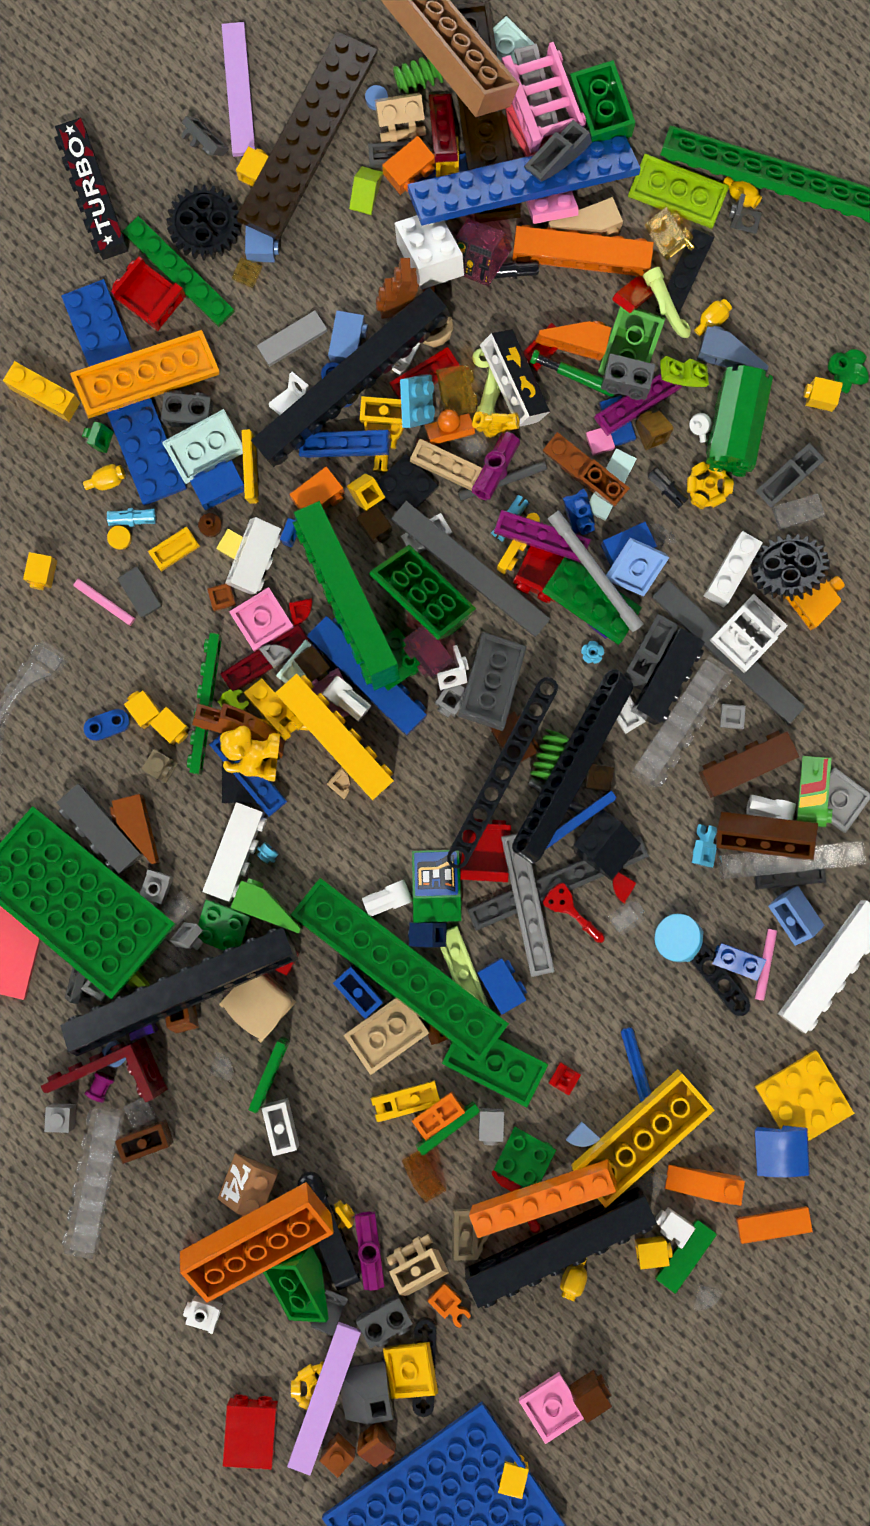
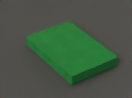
M281 1037L276 1042L249 1106V1111L258 1113L263 1106L289 1045V1039Z

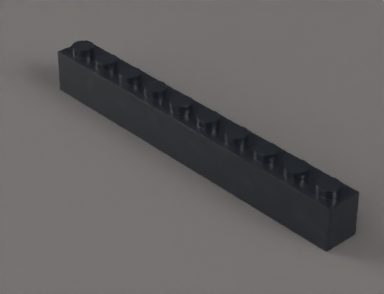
M430 287L427 288L251 440L252 443L273 467L285 462L288 455L294 449L301 448L309 436L320 432L323 425L329 419L336 418L343 407L355 402L364 389L371 388L376 383L378 377L383 373L390 372L399 359L406 358L412 352L413 347L418 343L425 342L434 329L442 327L447 322L448 317H450L447 306Z
M273 928L267 932V935L260 938H250L245 941L244 945L237 948H227L219 956L207 957L201 960V964L194 967H184L178 971V974L171 977H161L155 984L141 986L128 996H118L112 1000V1003L105 1006H95L87 1014L70 1017L68 1022L60 1025L68 1052L76 1056L82 1055L298 960L290 934L284 928Z

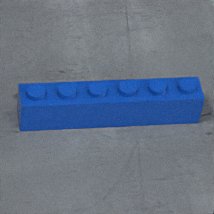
M326 616L307 635L308 639L406 736L427 717V714L424 712L426 710L425 706L418 700L413 702L407 696L410 692L401 683L389 691L385 687L374 691L371 684L366 685L361 674L360 665L356 664L350 644H347L341 625L337 623L335 618L330 620Z

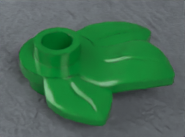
M851 349L845 354L841 352L836 353L829 359L828 370L834 375V381L843 383L841 391L845 394L850 391L852 384L863 385L869 381L868 371L862 365L867 356L862 351Z

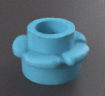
M589 641L588 644L583 645L581 649L583 660L587 663H599L602 660V655H604L603 646L599 645L596 641Z
M264 842L261 847H257L259 851L257 856L267 864L269 861L274 863L275 858L279 854L275 849L272 851L270 849L272 847Z

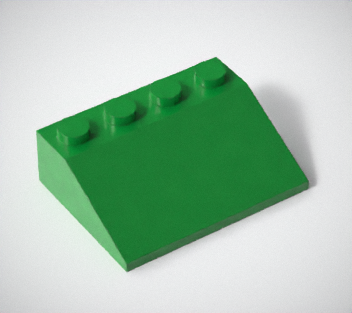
M407 545L369 573L438 640L456 632L476 610L457 589L410 545Z

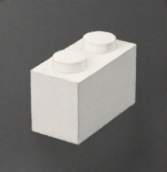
M288 1098L264 1104L262 1112L273 1156L297 1150L299 1141Z

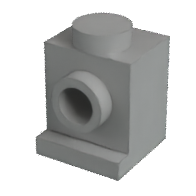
M458 685L444 689L435 702V705L438 706L437 711L447 718L450 715L455 717L459 712L466 688ZM449 697H454L456 699V703L454 705H449L447 703V699Z
M148 869L140 895L157 907L158 903H165L174 877ZM153 884L158 887V891L155 894L150 891V887Z

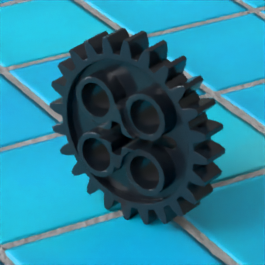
M203 184L202 190H198L197 186L194 185V192L191 193L186 188L185 197L180 194L177 195L179 203L171 202L174 209H168L170 218H166L169 225L167 230L171 235L172 242L176 243L177 249H183L186 256L192 252L193 259H196L198 254H201L203 261H205L206 255L210 254L213 260L216 252L223 256V248L228 251L231 250L229 242L237 243L234 235L240 236L238 227L242 226L241 223L237 222L239 210H237L236 202H232L231 196H225L223 189L216 193L215 186H212L210 191H208L205 184ZM202 205H209L206 209H200ZM190 209H194L197 212L198 216ZM186 220H193L188 225L183 224ZM219 220L225 221L222 225H216V222ZM207 221H208L209 227H210L216 234H218V236H214V235L211 233V230L207 227V225H206L204 222H207ZM201 236H209L204 241L199 240Z
M787 534L785 540L780 536H777V542L768 540L769 547L761 545V552L758 551L756 558L752 561L751 571L753 582L757 583V589L763 588L764 595L771 592L772 599L777 595H781V601H784L786 596H789L791 601H794L797 595L800 599H803V593L812 596V589L820 590V583L825 584L826 576H829L830 561L828 553L824 552V546L817 547V540L809 543V536L800 540L799 534L796 535L795 539H791L790 534Z

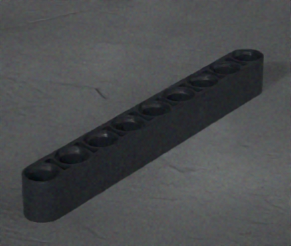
M617 669L609 670L603 677L513 841V851L530 863L539 861L543 856L633 690L632 681Z
M544 677L537 683L448 852L447 862L451 867L458 869L468 863L557 694L558 684L553 678ZM547 683L553 688L552 694H543L540 690L542 684ZM533 704L539 705L542 709L541 715L533 716L529 712V707ZM521 725L528 726L531 730L530 736H520L518 728ZM516 746L520 750L519 757L510 758L507 754L508 747ZM505 767L509 771L508 778L499 779L496 776V769ZM494 788L498 792L497 799L494 801L487 800L484 795L485 790ZM483 809L487 814L486 820L477 822L473 817L474 811ZM472 830L475 833L476 839L473 843H465L463 841L462 833L464 831ZM455 851H460L464 854V862L460 865H456L451 861V854Z

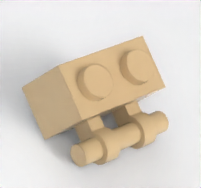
M419 92L374 100L379 127L388 126L389 131L380 133L381 143L397 142V140L407 138L413 140L417 136H426L425 126L416 127L415 121L425 120L422 96ZM408 122V129H395V124Z
M429 1234L423 1237H416L412 1240L411 1244L404 1248L398 1247L394 1250L393 1254L386 1257L390 1266L397 1262L399 1264L397 1268L389 1271L399 1295L408 1296L449 1273L439 1250L431 1248L426 1251V1246L433 1243ZM415 1252L418 1253V1256L407 1261L409 1255Z

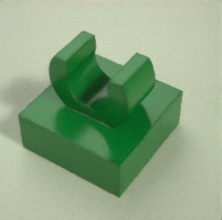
M94 421L91 429L84 428L82 437L88 438L87 444L97 451L107 453L114 432L104 424Z

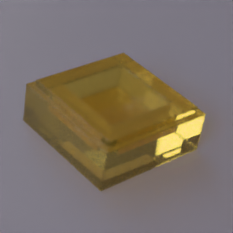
M240 258L232 280L254 288L262 266Z

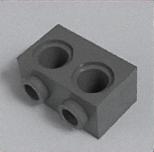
M610 353L601 389L606 390L610 394L627 395L634 400H646L651 388L655 364ZM612 374H617L620 378H615ZM635 380H640L643 384H638Z
M173 390L171 393L164 392L161 420L165 426L189 428L208 418L213 413V401L207 394L195 393L194 395H187L178 390ZM182 405L178 412L171 411L173 406ZM198 407L205 408L204 412L199 415L194 414V411Z
M396 1293L359 1314L356 1323L369 1348L374 1346L381 1347L388 1343L393 1335L397 1333L402 1335L411 1329V1325H413V1316L402 1296ZM398 1311L402 1313L403 1318L394 1320L390 1314ZM376 1323L382 1329L379 1332H372L369 1326Z

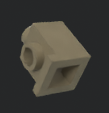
M153 749L141 769L166 783L178 763Z

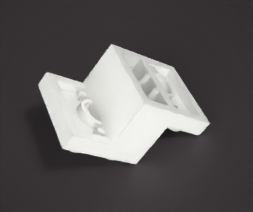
M753 594L710 641L745 673L778 639L780 633L788 625Z

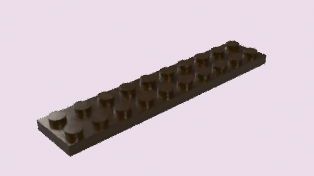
M489 1L455 5L497 56ZM456 94L467 170L513 160L505 109L475 117ZM520 203L474 213L475 223L521 217Z
M336 31L237 215V222L277 240L281 238L377 55L376 48Z

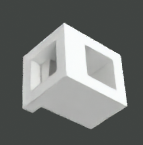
M669 1207L665 1211L661 1210L655 1218L661 1228L660 1233L671 1241L673 1238H676L675 1242L681 1249L696 1229L691 1222Z
M195 1296L192 1302H187L183 1316L187 1317L186 1325L203 1329L213 1334L223 1304L212 1300L206 1303L202 1297ZM196 1313H203L205 1318L197 1317Z

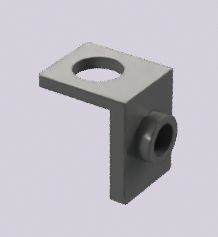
M741 194L737 204L733 203L730 209L729 217L732 218L730 228L756 234L762 213L742 208L745 194ZM746 214L752 215L755 219V223L751 227H746L742 224V217Z
M326 1289L325 1296L329 1319L327 1322H312L310 1327L333 1336L348 1298Z

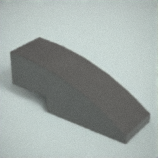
M572 120L560 134L555 132L525 164L524 168L541 182L552 177L574 161L592 143L590 132Z
M809 442L762 484L756 492L772 508L819 467L825 459Z
M659 614L655 617L624 673L632 681L633 686L641 691L647 684L678 626Z

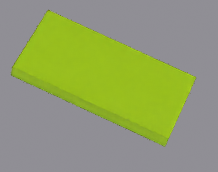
M644 154L640 164V173L635 177L628 197L713 229L729 185Z

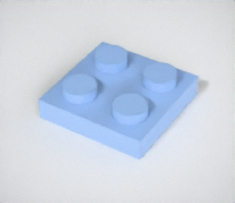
M630 538L606 576L611 583L645 596L669 557L666 553Z

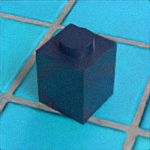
M409 922V946L446 947V923Z

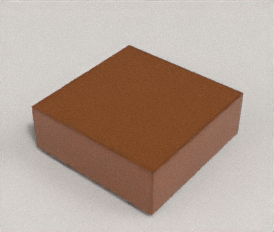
M221 584L207 588L214 612L236 606L231 586Z

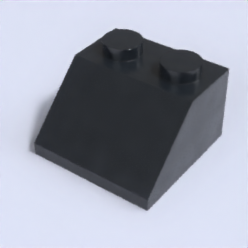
M602 809L573 846L574 854L613 881L641 843L622 822Z

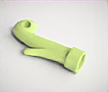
M660 267L647 271L643 278L647 286L651 287L658 300L661 315L665 314L672 328L680 337L688 338L691 334L690 326L684 319H680L663 280L664 275Z
M479 348L473 353L472 360L478 367L489 368L477 412H484L490 416L492 413H495L496 401L501 390L487 360H480L479 357L485 355L482 349Z

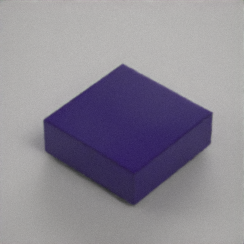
M156 1022L130 1033L131 1041L158 1031Z

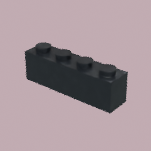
M682 628L676 630L647 684L638 696L631 712L653 725L661 722L664 723L670 715L671 710H669L672 701L676 702L681 695L682 690H680L683 681L687 682L692 675L693 670L691 667L693 663L698 662L703 655L704 650L702 647L705 642Z

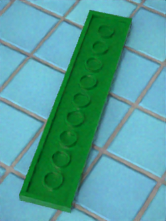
M670 125L660 155L670 161H680L692 168L706 169L715 175L722 174L731 177L732 180L737 182L744 181L753 184L756 188L770 189L779 195H789L801 202L818 204L823 209H834L840 211L843 215H853L870 223V187Z
M318 879L290 914L292 918L478 1063L483 1060L509 1025L504 1019L323 879Z

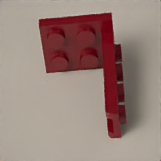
M145 1037L127 1046L122 1042L110 1048L112 1053L104 1056L103 1052L89 1058L90 1063L83 1066L82 1062L70 1066L68 1067L69 1073L62 1075L61 1072H57L47 1077L48 1082L41 1085L42 1091L49 1093L126 1058L127 1070L130 1075L134 1076L137 1083V1093L144 1099L145 1103L168 1090Z

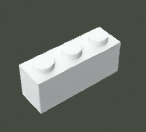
M257 517L250 519L225 584L248 594H256L257 591H260L265 581L262 578L265 569L268 570L273 561V557H271L272 551L280 543L281 536L279 533L281 528Z
M742 531L734 541L706 590L704 597L724 608L732 598L763 542Z

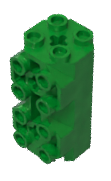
M741 365L738 366L736 371H732L733 367H727L723 374L721 388L718 391L715 405L716 414L713 429L709 435L706 450V463L709 464V470L715 471L713 468H717V472H722L724 469L732 472V475L737 477H745L746 472H752L756 466L773 380L772 375L765 376L766 371L763 369Z

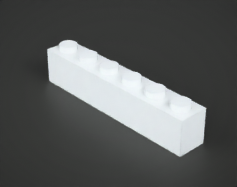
M861 900L778 1012V1015L799 1031L807 1033V1031H812L815 1028L820 1013L828 1010L832 1004L831 998L836 992L839 993L845 987V979L850 973L853 974L858 969L861 957L870 952V902Z

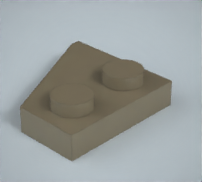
M453 1209L452 1259L454 1261L478 1260L483 1250L482 1246L489 1237V1235L477 1238L469 1217L471 1209Z

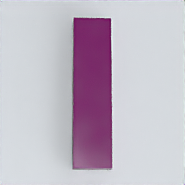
M661 374L652 379L651 388L646 400H634L626 395L596 414L594 419L606 436H609L680 390L682 385L664 381Z
M501 510L494 534L581 562L554 527ZM576 535L585 548L588 549L591 539Z

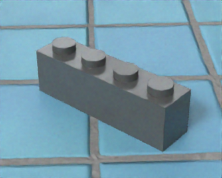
M77 784L56 802L61 807L59 812L67 820L71 819L76 824L74 829L83 838L86 836L92 842L90 844L92 850L97 855L102 854L107 859L105 864L112 872L124 873L143 856L142 852L84 785Z

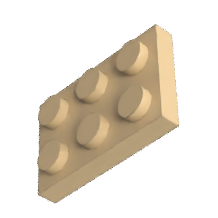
M395 998L347 1032L344 1037L369 1074L372 1075L430 1032L416 1013Z

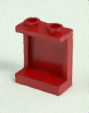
M140 256L129 263L125 274L114 282L111 293L118 302L157 331L160 330L186 297L181 286L177 283L174 285L146 265L144 259Z
M530 546L513 581L517 585L516 589L527 594L531 591L537 594V598L545 603H550V601L556 602L544 594L542 590L564 557Z
M475 819L477 822H483V819ZM492 820V824L487 825L468 863L461 868L460 880L508 882L509 873L501 837L510 835L511 825H506L505 820ZM472 830L463 832V841L465 843H473L475 841L476 835ZM463 853L461 857V864L464 862L465 859Z
M242 1394L235 1395L234 1398L229 1399L226 1410L223 1467L272 1470L275 1454L274 1439L278 1401H273V1398L269 1396H261L258 1400L248 1399L247 1395Z

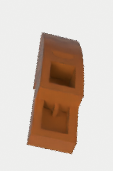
M400 258L398 267H394V277L385 278L383 286L379 287V297H376V310L381 311V319L389 318L400 312L414 299L418 292L416 268H411L410 258Z
M558 432L543 449V453L560 465L571 477L613 507L619 503L630 489L596 460L589 458Z
M223 703L221 710L197 704L192 722L194 726L218 733L235 730L239 726H247L251 731V739L266 741L269 734L277 733L271 726L259 718ZM281 736L278 750L279 758L283 756L285 740Z

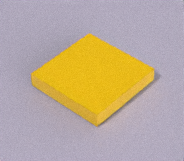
M430 1342L394 1345L383 1348L391 1399L435 1396L438 1394Z

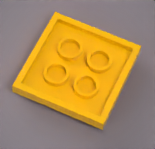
M816 1050L754 1086L779 1129H782L783 1125L808 1128V1141L855 1114Z

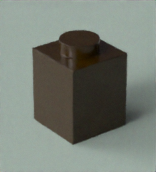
M376 504L357 517L358 524L373 544L378 541L381 544L391 537L392 526Z
M314 643L294 658V661L311 682L315 679L320 681L329 674L328 669L331 664Z
M592 764L586 775L584 788L609 792L614 768Z

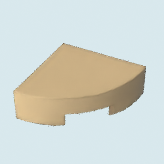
M341 767L327 785L345 800L350 790V781L347 772Z

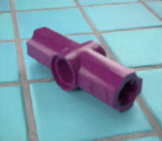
M507 431L506 433H501L493 450L485 456V465L472 487V493L478 498L485 501L491 499L500 480L507 476V467L520 445V439L513 433Z
M361 1212L355 1214V1224L364 1290H378L385 1287L376 1212ZM372 1246L376 1249V1253L374 1255H367L364 1253L363 1248Z

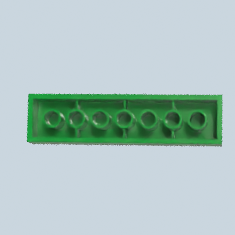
M320 501L295 511L296 521L292 523L300 545L304 547L306 558L309 564L313 566L315 577L318 583L322 585L324 596L328 604H331L333 615L337 623L341 625L347 644H350L357 665H360L361 674L366 685L371 684L375 691L399 680L398 663Z

